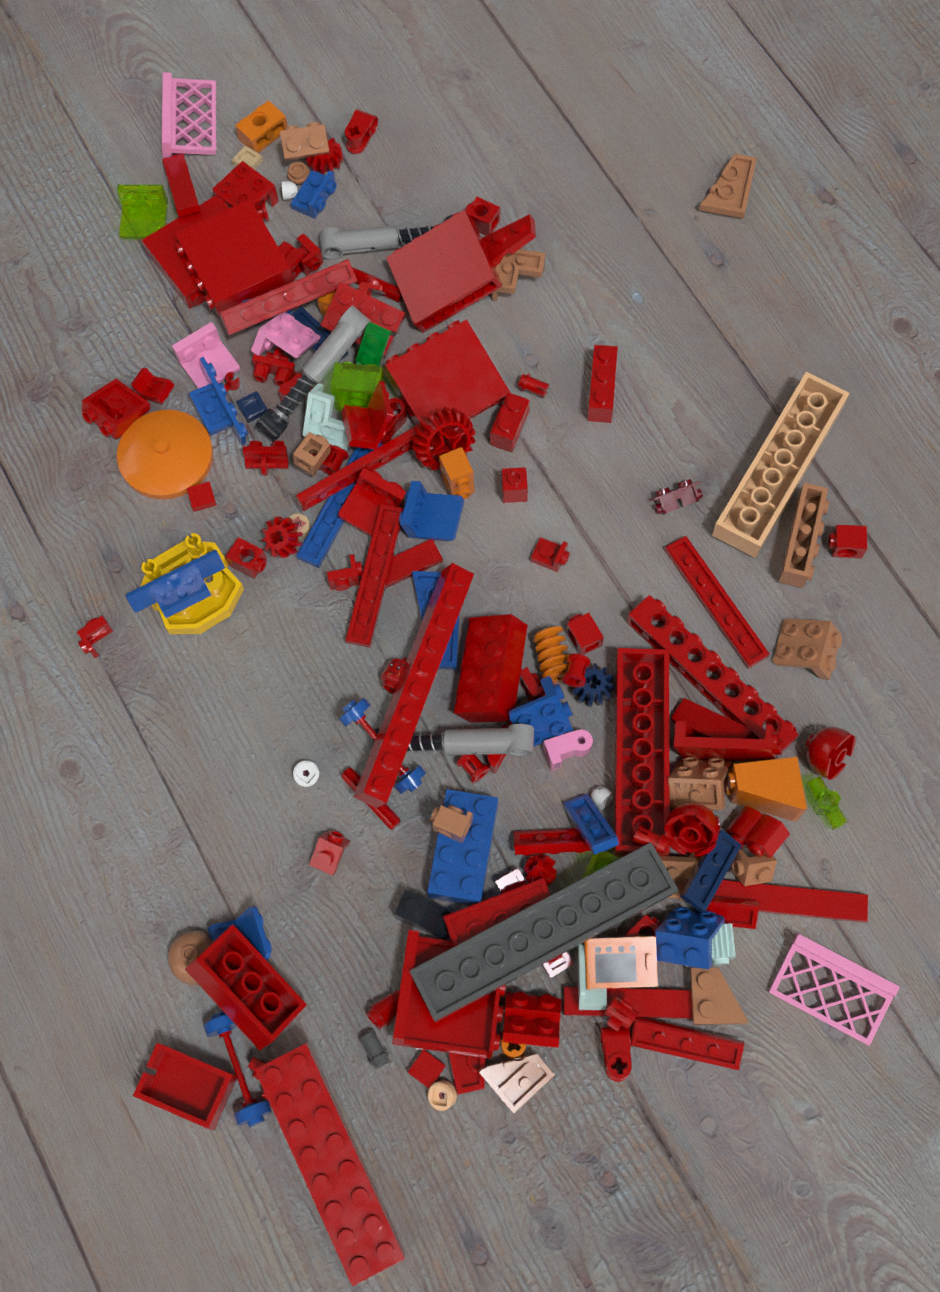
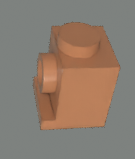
M309 432L293 454L294 464L315 476L317 470L330 453L328 440L321 435H314Z
M451 805L448 808L436 806L430 818V821L433 822V831L463 843L473 822V813L468 811L465 816L462 815L463 811Z

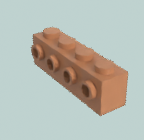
M803 483L798 495L780 573V583L803 588L807 580H812L815 566H811L813 558L816 559L820 546L816 541L818 536L821 537L825 522L821 521L822 514L826 515L829 506V500H826L828 488Z

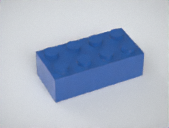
M446 789L443 806L446 808L449 805L457 807L463 811L462 815L465 816L468 811L473 813V822L463 843L438 833L427 893L430 899L472 906L482 902L499 800L498 797Z

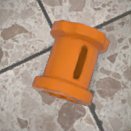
M502 1039V1051L506 1057L513 1059L524 1054L526 1045L519 1044V1051L514 1049L510 1052L508 1051L509 1044L503 1042Z

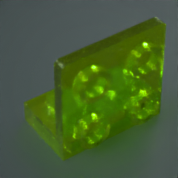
M163 185L117 186V194L122 204L119 230L120 239H143L166 225L168 199Z

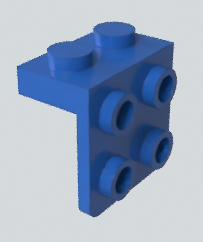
M411 481L410 489L405 494V508L400 513L399 518L400 525L407 536L418 539L453 541L456 538L464 506L463 497L427 493L421 481Z
M550 676L540 679L546 696L509 711L512 724H527L534 727V746L543 743L544 740L573 731L569 719L573 715L568 701L562 702L561 699L565 698L561 686L559 683L554 685Z
M256 906L249 907L235 920L213 924L207 928L209 936L214 941L233 924L266 961L271 957V943L266 938L263 929V917L258 912Z
M687 907L673 909L656 930L657 961L709 970L712 966V939L723 926L724 916L717 915L712 911H691Z

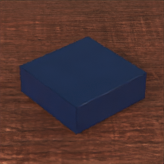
M257 391L236 401L247 423L260 418L268 410Z

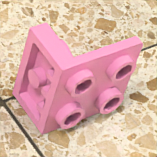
M283 312L259 328L251 351L259 356L264 351L271 350L275 344L293 357L298 358L318 343L321 337L311 328L298 322L290 314Z
M212 322L172 345L177 361L197 388L209 384L200 367L199 358L204 357L207 363L211 362L217 374L214 377L218 383L225 380L228 372L232 371L235 374L240 371L239 364L221 342L217 328Z

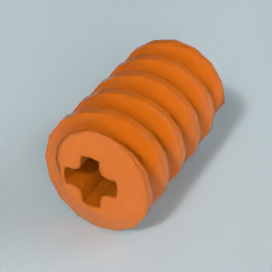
M561 626L544 629L533 637V642L536 644L535 650L539 654L537 656L538 662L541 663L540 671L543 672L542 679L550 676L554 683L563 682V676L569 664H564L568 660L569 655H562L563 652L568 650V646L560 645L566 638L565 636H557V634L563 632Z

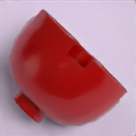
M826 727L816 734H811L806 742L808 764L818 775L833 780L847 765L842 762L846 755L851 757L856 744V737L839 727Z
M686 802L675 807L667 817L664 828L665 838L669 839V846L683 855H686V852L695 853L694 856L710 853L715 848L719 835V824L715 814L710 808L697 802Z

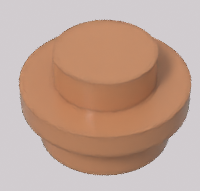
M302 162L292 163L287 171L288 179L295 184L304 183L310 173L308 167Z

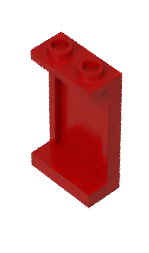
M676 721L674 747L683 758L697 757L698 760L723 758L724 761L756 762L778 759V755H782L783 740L779 739V732L775 731L772 724H766L764 739L696 737L695 732L686 721Z

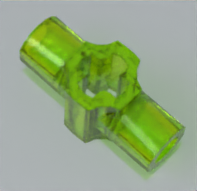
M821 776L814 778L806 784L815 800V804L812 807L816 815L824 816L832 830H836L848 822L839 808L840 795L837 791H830ZM823 800H824L825 802L830 801L831 805H830V806H829V805H825V806H824V805L822 804V801H823Z

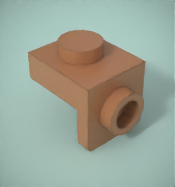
M740 849L731 864V869L744 886L768 883L773 880L777 860L774 856L771 858L761 856V858L757 856L748 858L743 850Z

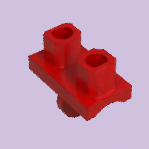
M277 347L274 353L267 352L266 356L253 355V376L258 382H267L269 374L276 375L274 379L275 384L281 387L285 381L291 380L298 373L295 371V363L290 362V357L285 356L284 350L280 347Z
M250 441L249 446H243L246 469H261L263 476H268L269 469H289L287 446H285L284 441H274L272 446H263V443L260 441Z

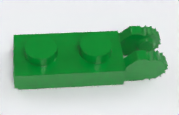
M369 321L357 354V363L353 370V376L358 377L364 364L370 367L366 376V382H372L381 364L391 331Z

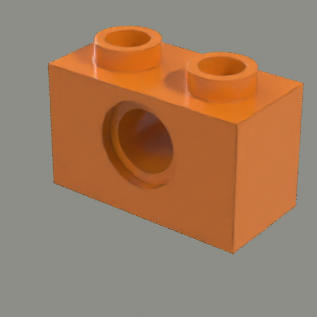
M269 100L263 105L258 106L255 111L235 125L239 141L257 153L281 137L280 131H284V128L288 127L286 115Z
M461 447L439 456L441 478L449 495L462 496L463 499H467L475 493L474 471L463 448Z

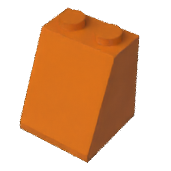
M797 757L734 764L727 774V779L724 780L725 794L730 795L731 803L744 807L749 806L760 812L790 821H798L807 809Z

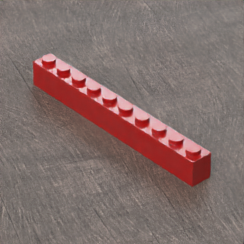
M451 563L441 571L353 796L376 808L388 802L474 573L454 563Z

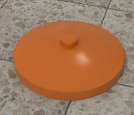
M159 410L140 417L123 433L117 448L118 467L126 483L137 493L153 499H172L187 494L188 487L201 484L206 478L213 462V445L206 428L195 417L177 410Z

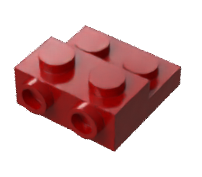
M116 378L82 400V417L87 423L91 424L93 422L99 426L104 436L108 437L111 435L113 438L118 439L133 424V421L150 411L151 403Z
M522 991L507 993L503 1042L559 1048L561 998H554L550 994H543L541 996L527 995Z

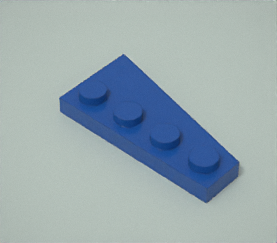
M412 571L422 620L441 572ZM460 613L438 669L457 670Z

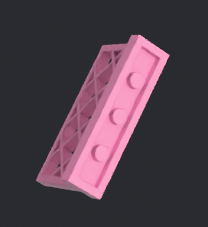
M163 72V158L171 157L172 153L216 155V81L172 78V73ZM176 87H186L189 91L182 95ZM201 88H212V91L205 96L199 90ZM193 94L200 98L195 104L188 100ZM182 102L189 107L184 112L177 108ZM204 103L211 108L206 113L199 109ZM192 112H195L200 116L195 121L191 120L188 117V115ZM181 120L189 124L183 130L176 125ZM204 121L211 125L205 131L198 126ZM193 129L200 133L195 139L187 134ZM182 137L189 142L185 146L176 145V142ZM205 138L212 144V147L201 146L199 142Z
M796 934L768 992L870 1046L900 986L801 934ZM795 951L806 957L809 968L794 972L791 959ZM811 960L819 963V965L812 966ZM787 967H789L790 974L784 975ZM821 967L830 969L834 981L819 985L814 970ZM810 971L815 987L800 991L795 975ZM836 973L842 975L845 978L837 979ZM792 977L797 990L796 993L785 995L777 991L782 979ZM851 980L856 983L859 994L844 999L839 983ZM835 984L841 1000L825 1004L821 988ZM861 986L870 991L863 993ZM817 990L822 1005L811 1009L805 1005L802 994ZM876 993L885 998L880 1009L869 1012L864 996ZM799 996L800 1002L791 997ZM861 998L866 1013L851 1017L846 1002ZM842 1003L847 1019L835 1022L831 1020L827 1008ZM823 1009L826 1016L816 1011ZM877 1014L873 1022L871 1015ZM864 1017L868 1018L871 1028L866 1038L856 1033L852 1021ZM849 1023L851 1030L841 1024Z

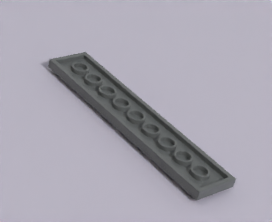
M649 843L410 970V973L434 1021L437 1022L678 892V888L653 844Z

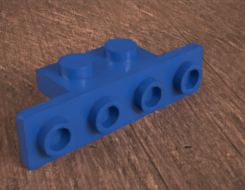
M204 357L199 358L201 370L209 384L189 392V397L209 436L232 427L241 446L245 445V436L248 435V432L243 422L239 423L235 416L238 414L232 402L228 403L226 400L227 392L222 382L218 383L214 376H217L213 364L211 362L207 363Z
M213 550L127 593L125 596L135 613L158 602L164 616L168 618L212 596L203 579L223 570L225 566L217 550Z

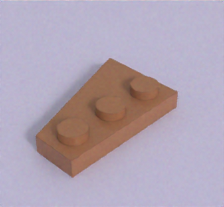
M734 154L721 173V177L712 186L706 199L700 204L699 210L744 218L757 157Z

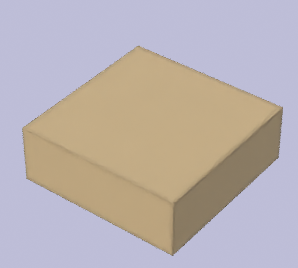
M245 145L231 161L235 167L241 161H244L253 169H256L263 162V157Z

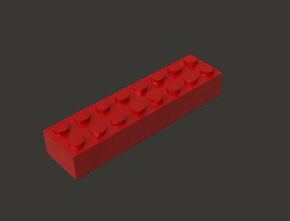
M617 649L614 833L618 838L619 845L614 847V857H624L644 846L633 841L640 825L662 836V834H665L664 828L667 817L670 814V786L668 780L670 776L669 650ZM668 844V846H667V848H666L664 854H661V853L658 852V855H659V856H668V855H669V853H670V846H669V844Z
M309 1042L254 1069L352 1287L404 1260L405 1251Z

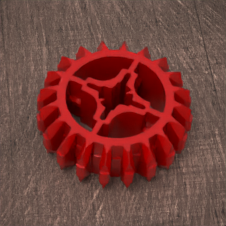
M445 406L442 411L435 408L433 415L427 413V419H419L421 426L414 427L417 434L411 436L414 442L411 446L415 451L416 458L424 466L434 471L437 468L440 470L439 456L461 447L466 455L467 452L473 451L471 444L476 442L473 437L476 432L472 421L463 412H459L455 408L450 410Z

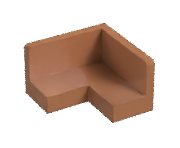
M519 249L512 255L510 253L506 254L501 263L496 266V271L503 287L492 292V300L497 301L499 292L515 294L519 275L542 278V274L545 271L546 253Z

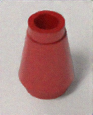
M395 990L393 993L369 1006L370 1010L366 1015L379 1030L384 1026L388 1027L395 1018L400 991Z

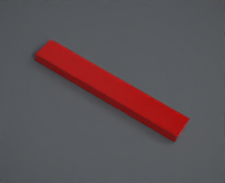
M346 259L219 312L228 335H231L337 290L340 282L346 285L357 282V278L349 259Z
M414 427L297 494L298 505L302 511L310 509L356 482L363 468L377 470L413 449L411 445L414 442L411 436L417 434Z
M380 504L345 640L348 644L371 648L401 528L399 522L400 513L404 511V508Z
M687 536L666 546L664 551L746 668L749 669L768 658L770 653Z
M723 880L714 897L759 901V912L861 923L868 922V895L766 884L744 886L741 882Z
M564 987V1016L608 1017L604 1014L606 1010H579L578 987ZM606 988L607 1009L615 997L623 1000L625 995L637 1002L633 1009L639 1012L636 1017L693 1019L691 990Z

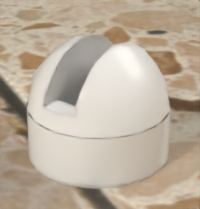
M282 181L283 200L293 199L298 192L296 184L291 181Z
M603 786L597 787L591 793V800L600 810L608 806L614 797V793Z

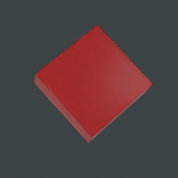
M210 481L187 488L193 512L217 506Z
M423 1049L407 1073L429 1089L439 1078L446 1066Z

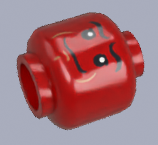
M406 657L391 659L380 676L383 682L382 687L392 695L407 661Z

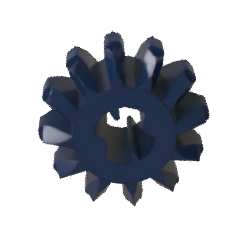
M596 663L593 664L592 669L586 668L584 676L586 679L585 685L583 687H575L572 690L573 696L580 695L578 702L583 703L585 700H588L589 707H592L593 701H596L599 706L603 705V699L609 700L611 698L610 692L614 691L615 686L610 683L613 680V676L610 674L605 675L607 668L603 667L599 671L597 670L598 666ZM590 682H595V688H590Z

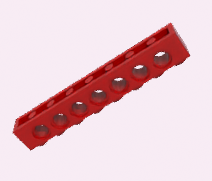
M649 595L628 614L627 624L653 649L669 650V664L725 717L752 729L753 733L749 739H764L766 731L763 729V725L772 724L775 731L779 732V739L783 740V752L795 742L799 735L796 732V727L790 721H784L777 714L778 712L769 702L765 703L758 696L759 694L754 687L749 684L746 685L741 681L739 674L733 668L725 666L715 651H709L697 634L690 633L684 627L685 625L679 617L672 616L666 610V606L662 601L654 599ZM660 621L664 626L657 628L651 622ZM678 638L682 644L675 645L671 643L670 639ZM696 655L700 658V661L692 662L688 656ZM714 672L719 678L712 680L706 673ZM725 690H734L737 693V697H729ZM744 707H752L756 714H747L744 711Z

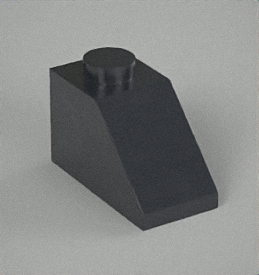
M405 890L394 913L396 920L443 940L448 935L449 931L443 916L451 914V912L427 898Z

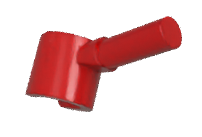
M232 371L228 372L225 376L226 384L224 387L226 392L237 390L240 387V377L232 381L234 378V372Z

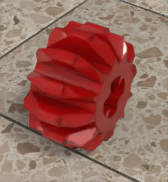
M334 138L327 139L330 154L306 157L307 165L313 171H321L324 175L329 170L340 169V163L343 162L342 147L340 143H336Z
M282 516L275 517L274 520L266 522L268 528L261 530L266 535L265 538L260 540L267 543L264 550L267 552L271 551V556L288 558L290 554H296V546L302 545L298 537H301L303 533L297 532L300 525L292 523L290 517L282 518Z

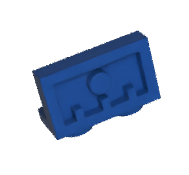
M311 170L292 200L291 209L315 219L318 213L324 210L330 194L332 195L336 190L337 182L335 181L334 172L329 170L325 176Z

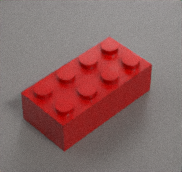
M513 614L469 618L454 714L470 723L511 721L509 711L515 709L528 628L526 623Z
M233 924L185 968L186 972L259 1051L272 1043L307 1006L302 998Z

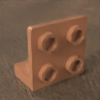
M686 757L680 760L668 778L671 808L686 802H697L704 804L711 810H723L725 807L723 781L732 768V761H724L723 758L698 760L697 757Z

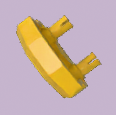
M196 533L190 534L192 538L187 535L184 541L154 559H147L148 562L145 563L144 561L141 565V569L145 573L141 586L213 550H217L225 566L223 570L209 576L213 578L211 582H205L212 596L168 618L164 616L158 602L151 605L154 610L159 611L169 634H202L231 616L244 591L242 583L228 569V563L217 545L213 542L201 541V537Z

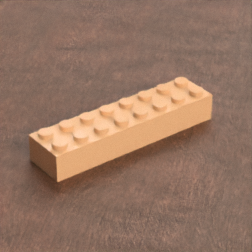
M808 372L804 374L716 522L712 536L754 558L758 556L841 413L850 394L849 392Z

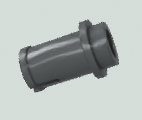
M375 1031L360 1038L359 1041L371 1060L369 1062L371 1066L374 1065L375 1069H378L390 1062L388 1058L390 1054L385 1052Z

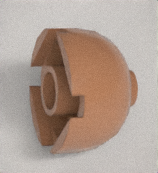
M188 931L179 935L171 944L168 951V965L172 974L180 982L190 986L198 985L186 972L185 968L213 942L209 934L202 931Z

